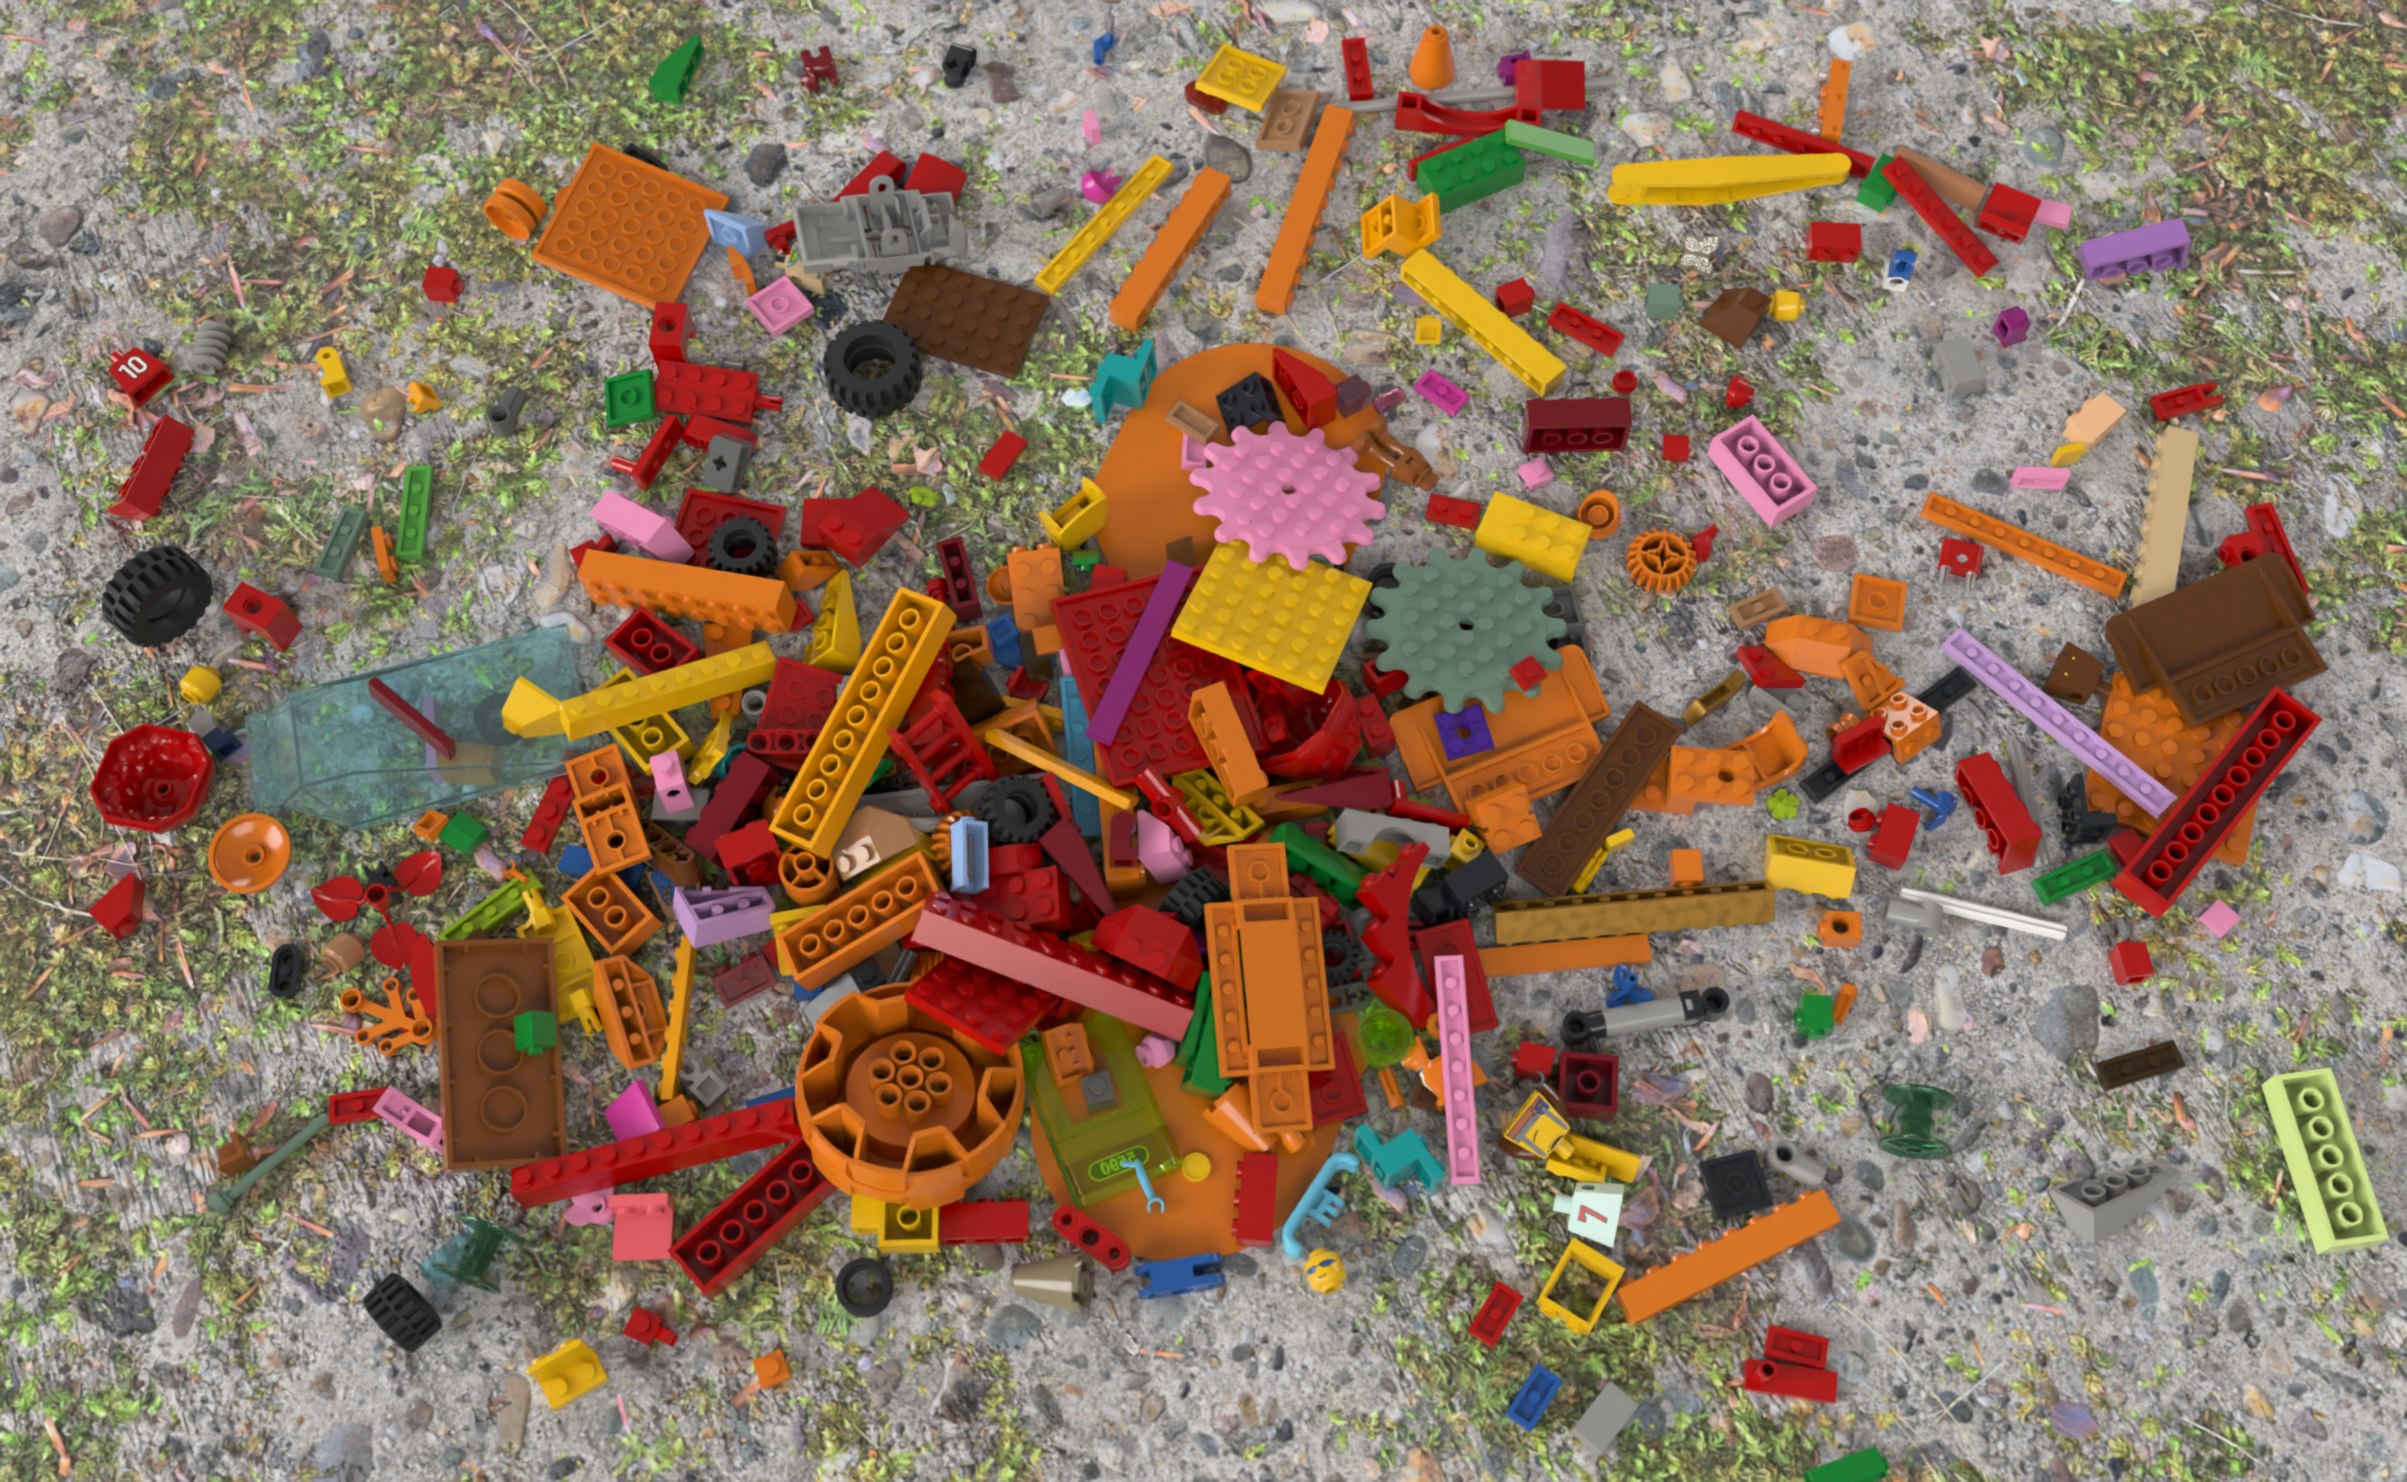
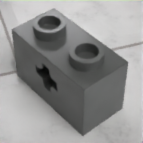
M728 433L715 434L709 443L708 449L710 454L708 461L703 467L702 474L704 478L702 484L728 493L741 491L753 442Z

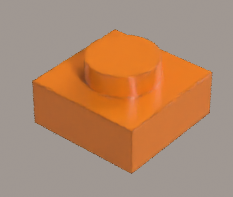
M429 809L411 828L416 835L434 842L450 819L444 814Z
M781 1349L752 1361L764 1391L792 1379Z

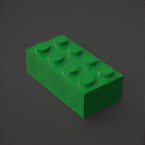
M1501 129L1419 162L1416 182L1425 196L1431 192L1439 195L1440 215H1443L1523 182L1526 162L1514 145L1506 144L1505 131Z

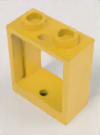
M1573 1237L1535 1304L1540 1306V1312L1552 1319L1557 1317L1566 1322V1328L1573 1333L1588 1335L1624 1273L1625 1268ZM1570 1258L1609 1281L1587 1321L1547 1298Z

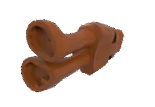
M1382 414L1378 415L1370 425L1368 432L1365 430L1357 437L1352 450L1358 454L1367 455L1391 470L1390 478L1408 486L1413 485L1415 488L1421 487L1426 492H1429L1440 477L1432 472L1433 468L1427 459L1415 447L1408 448L1395 440L1387 431V418ZM1375 442L1394 453L1399 459L1397 460L1386 453Z

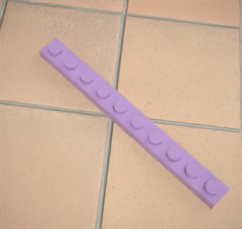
M1961 627L1942 644L1941 649L2154 818L2158 819L2175 803L2178 798Z

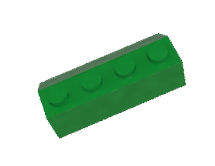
M1285 822L1274 828L1268 843H1285L1287 872L1292 875L1299 872L1304 877L1309 875L1317 882L1318 888H1325V894L1330 893L1339 903L1353 911L1364 907L1355 893L1361 886V880L1370 873L1367 867L1352 863L1347 860L1345 854L1339 851H1332L1324 846L1325 844L1322 840L1316 837H1309L1301 832L1302 830L1299 826L1293 823Z

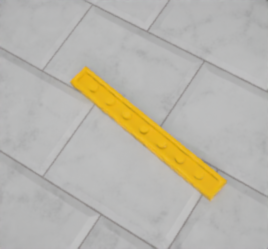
M1155 153L1034 278V284L1054 296L1174 171V165Z

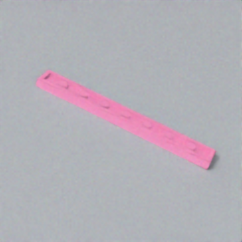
M1463 955L1435 956L1434 965L1451 1185L1481 1184Z

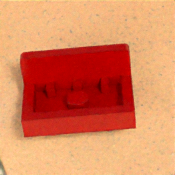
M1880 714L1871 719L1866 718L1856 727L1848 731L1843 730L1835 736L1831 757L1846 774H1851L1891 752L1892 747L1883 738L1886 721Z

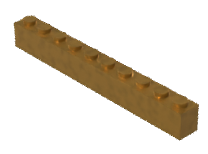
M1768 880L1492 902V932L1496 943L1506 946L1515 945L1517 942L1542 943L1545 940L1554 939L1569 941L1572 938L1578 937L1596 939L1603 935L1622 937L1628 933L1653 934L1655 931L1664 930L1679 932L1689 928L1706 930L1713 926L1732 928L1738 924L1763 925L1765 922H1774L1775 890Z

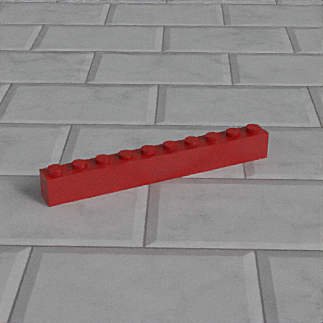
M791 1096L511 1169V1195L526 1210L803 1138L799 1127L795 1101Z

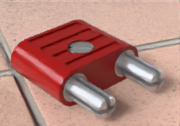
M1952 538L1942 540L1937 568L1940 571L1938 584L1941 585L1943 582V586L1947 585L1949 574L1965 577L1964 590L1968 591L1969 589V592H1972L1975 579L1980 575L1984 548L1977 544Z

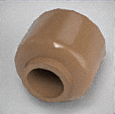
M340 932L323 947L322 953L324 957H322V961L334 973H349L366 957V951L363 947L365 942L356 933Z

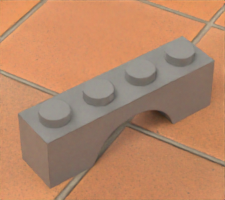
M1346 808L1336 821V851L1363 855L1371 843L1376 841H1390L1400 847L1407 843L1413 844L1424 841L1430 848V851L1420 866L1440 869L1450 857L1448 827L1438 826L1435 823L1416 822L1409 818L1400 819L1389 817L1382 813L1373 814L1362 812L1359 809Z

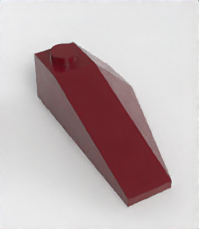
M1381 770L1355 773L1340 777V782L1339 780L1323 781L1318 783L1317 787L1305 786L1275 794L1276 800L1369 810L1370 813L1385 811L1387 805L1394 804L1388 773Z
M1063 817L1036 840L1037 843L1040 844L1060 868L1066 870L1071 880L1081 890H1084L1086 896L1104 916L1115 913L1085 842L1079 835L1082 829L1072 818L1067 821Z

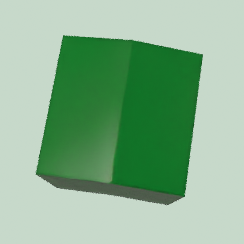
M459 811L438 835L439 838L469 858L489 837L484 826L462 811Z

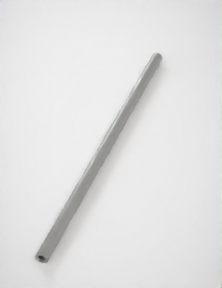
M1615 75L1585 78V90L1616 87ZM1514 85L1424 95L1442 105L1514 98ZM1398 97L1329 105L1353 110L1354 114L1396 110ZM1318 105L1314 118L1322 117L1326 105Z

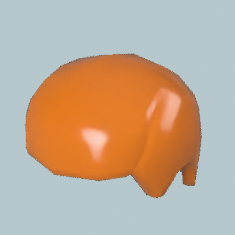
M1001 566L988 575L985 589L990 599L997 604L1005 606L1013 605L1008 566Z

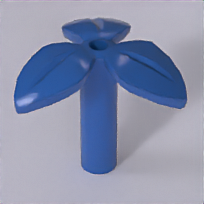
M1917 786L1913 787L1910 792V796L1929 806L1937 813L1936 818L1924 827L1925 830H1932L1944 824L1947 820V815L1951 816L1957 806L1958 798L1953 797L1951 793L1939 790L1938 799Z
M1620 963L1613 973V983L1621 990L1609 992L1605 1003L1608 1008L1624 1006L1627 997H1629L1633 1004L1653 1001L1654 995L1644 987L1634 988L1638 981V976L1631 973L1626 965Z

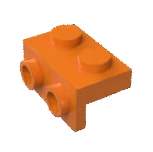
M1067 1021L1040 1031L1054 1086L1060 1087L1095 1074V1059L1089 1051L1087 1044L1088 1033L1082 1022Z

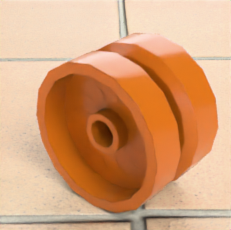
M512 178L503 179L496 187L495 194L491 195L483 205V211L492 224L508 236L523 241L531 237L536 230V225L541 223L548 214L547 205L540 195L523 182Z

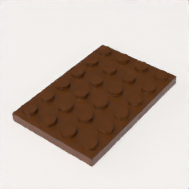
M925 261V265L911 266L909 271L904 273L882 321L884 324L891 322L896 324L897 329L901 327L907 331L908 336L913 338L916 348L920 353L1015 380L1049 305L1050 298L1045 294L936 263L930 264L929 261Z

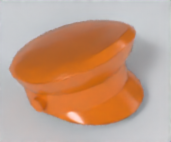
M1596 490L1590 493L1576 511V521L1593 527L1590 535L1591 539L1607 538L1620 526L1619 503L1616 496L1608 490Z

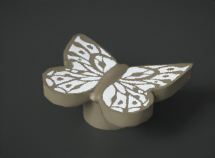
M1694 235L1687 236L1683 243V248L1687 254L1681 257L1679 267L1684 270L1695 271L1697 274L1706 277H1712L1713 267L1709 259L1718 249L1721 241L1720 237L1706 236L1699 240Z

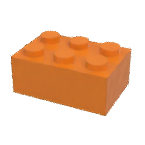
M593 867L560 897L612 956L624 954L626 957L631 956L664 925L617 872L599 878L595 867Z

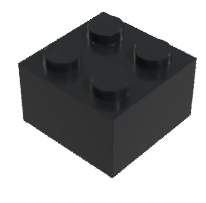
M1490 849L1443 877L1441 887L1455 902L1454 919L1456 921L1466 918L1471 920L1480 913V909L1487 905L1492 907V902H1498L1503 899L1509 875Z

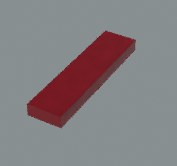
M373 677L367 682L371 697L446 759L451 761L457 755L455 741L381 680Z

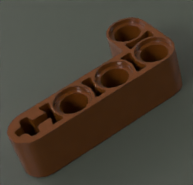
M640 819L653 858L646 860V862L680 887H690L697 884L701 880V874L694 852L651 820ZM614 836L610 841V847H620L624 841L623 836Z

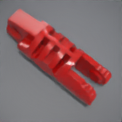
M1266 696L1260 703L1262 710L1260 719L1265 735L1271 743L1287 738V722L1284 711L1281 707L1277 706L1275 698Z

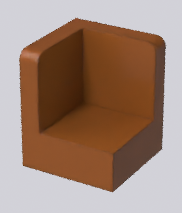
M237 1131L230 1133L233 1142L216 1150L220 1159L216 1166L219 1171L228 1177H232L257 1164L248 1139Z

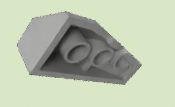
M2160 1161L2126 1167L2125 1173L2122 1174L2098 1173V1179L2084 1181L2082 1177L2073 1178L2049 1190L2051 1197L2071 1230L2088 1241L2096 1243L2119 1232L2182 1177V1172Z

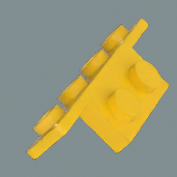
M1567 1132L1564 1137L1576 1146L1575 1150L1566 1160L1552 1151L1548 1156L1545 1168L1558 1176H1568L1580 1182L1604 1183L1605 1176L1609 1175L1632 1183L1641 1157Z

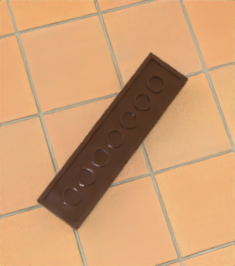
M1637 700L1545 827L1542 836L1537 838L1514 870V874L1548 897L1566 896L1668 754L1671 746L1680 737L1683 728Z

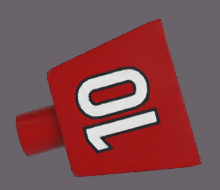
M137 347L132 348L126 354L121 350H117L110 356V361L113 365L109 367V372L137 408L141 407L175 378L164 362Z

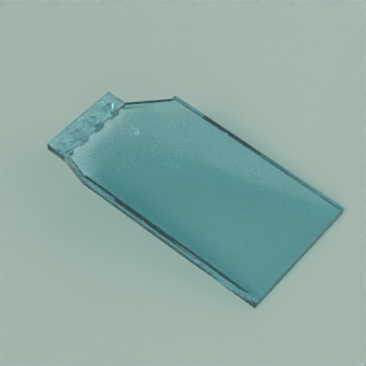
M566 623L289 692L271 709L246 715L245 724L255 812L257 814H269L290 809L360 830L427 812L429 809L442 808L568 774L564 762L591 752L588 736L569 741L565 732L564 734L524 738L518 733L516 735L510 733L503 726L501 713L516 680L520 676L559 701L581 695L568 625ZM373 677L381 680L455 741L457 755L451 761L446 759L371 697L367 682Z

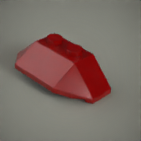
M1139 903L1101 918L1089 943L1190 992H1193L1204 969V964L1191 928Z

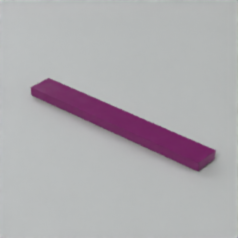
M1170 559L1168 560L1087 728L1086 737L1108 746L1112 745L1194 569Z

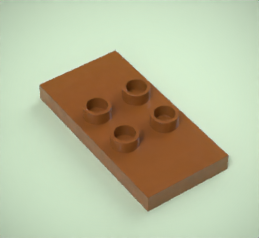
M553 938L437 940L433 946L444 1174L510 1170L567 1155ZM529 1011L555 1013L557 1047L546 1050V1054L542 1056H528V1052L516 1051L514 1017Z

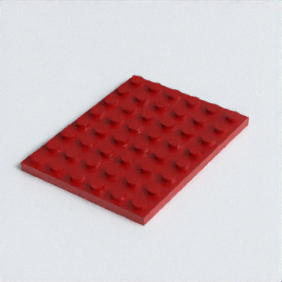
M1202 565L1190 567L1194 569L1190 581L1112 745L1108 746L1095 740L1112 788L1124 789L1136 786L1137 784L1133 778L1150 764L1155 767L1163 778L1212 767L1188 719L1193 691L1221 681L1226 686L1255 755L1269 752L1268 741L1239 663L1171 637L1172 628L1204 570ZM1162 574L1049 600V606L1089 724Z

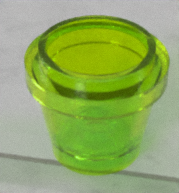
M1387 1008L1375 1009L1368 1012L1360 1020L1355 1034L1356 1045L1363 1060L1368 1065L1374 1068H1386L1401 1062L1408 1055L1413 1044V1030L1408 1020L1399 1012ZM1381 1042L1386 1048L1379 1050L1376 1048V1043Z

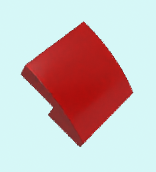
M922 152L903 190L918 189L920 195L951 192L955 204L968 178V174L945 160Z

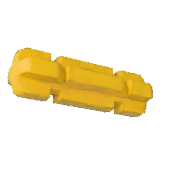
M1600 847L1580 877L1573 884L1571 892L1576 895H1583L1587 886L1607 859L1608 852Z

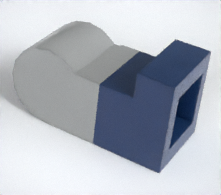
M198 711L191 717L189 721L191 729L199 734L203 743L221 762L243 746L229 728L222 733L219 722L208 711Z

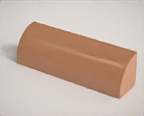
M1902 145L1898 147L1893 158H1897L1901 155L1936 194L1973 212L1977 211L1989 190L1988 186Z

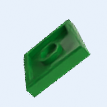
M645 369L604 379L606 419L609 428H617L657 418L654 374L652 370Z

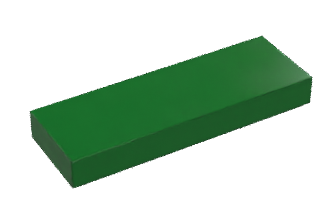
M2101 849L2036 878L2030 884L2046 907L2111 878L2119 871L2106 851Z

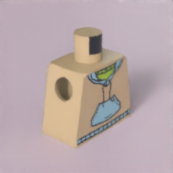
M798 242L793 244L790 255L777 253L775 258V267L785 269L786 276L795 286L825 295L832 271L804 274Z

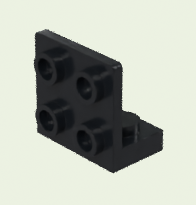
M1257 371L1216 396L1230 437L1237 426H1244L1249 430L1263 420L1266 422L1270 421L1271 423L1274 421L1286 422L1271 381Z
M2076 773L2062 792L2059 793L2057 804L2058 808L2062 809L2063 814L2061 830L2063 835H2066L2067 844L2100 845L2118 824L2117 813H2106L2104 810L2088 812L2082 773Z

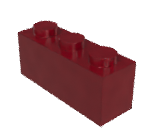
M959 536L936 542L952 606L957 616V624L983 617L962 537Z

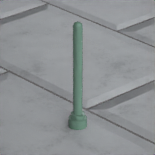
M323 1113L227 1191L222 1190L220 1193L216 1191L207 1199L208 1203L221 1217L232 1209L231 1205L235 1203L234 1199L328 1125L329 1113Z

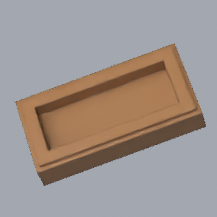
M1181 399L1165 416L1167 423L1205 447L1221 430L1219 423Z

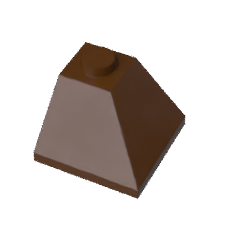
M1752 287L1725 289L1699 321L1698 325L1736 348L1741 349L1766 318L1772 299Z

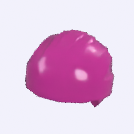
M1108 168L1104 174L1089 169L1083 175L1081 181L1083 196L1088 201L1097 205L1104 204L1114 197V186L1119 185L1122 182V178L1119 176L1112 177L1113 168Z

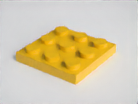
M1223 44L1196 80L1195 89L1224 99L1227 102L1243 106L1251 111L1261 113L1286 77L1288 67Z

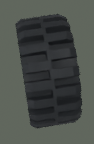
M874 319V322L863 320L858 325L850 324L846 327L847 330L844 332L840 330L835 335V340H830L827 345L828 350L824 352L823 356L824 374L834 401L838 406H843L846 412L850 414L855 412L856 416L863 418L866 415H870L871 418H879V415L884 414L887 417L893 415L892 412L895 410L901 411L906 407V402L911 403L913 401L915 393L919 392L921 387L922 369L918 349L913 338L908 336L907 331L899 327L897 329L896 324L891 322L884 324L882 320ZM870 359H885L894 364L887 374L876 379L867 380L852 375L853 370L859 364Z
M155 546L149 548L147 552L141 551L137 553L135 558L124 562V566L114 572L113 579L107 582L105 586L106 592L102 594V612L105 618L130 643L141 647H158L162 643L168 644L173 642V639L176 637L180 638L186 634V630L192 629L197 624L196 621L203 617L206 613L205 608L209 607L211 603L210 596L213 595V585L208 572L183 549L173 546Z

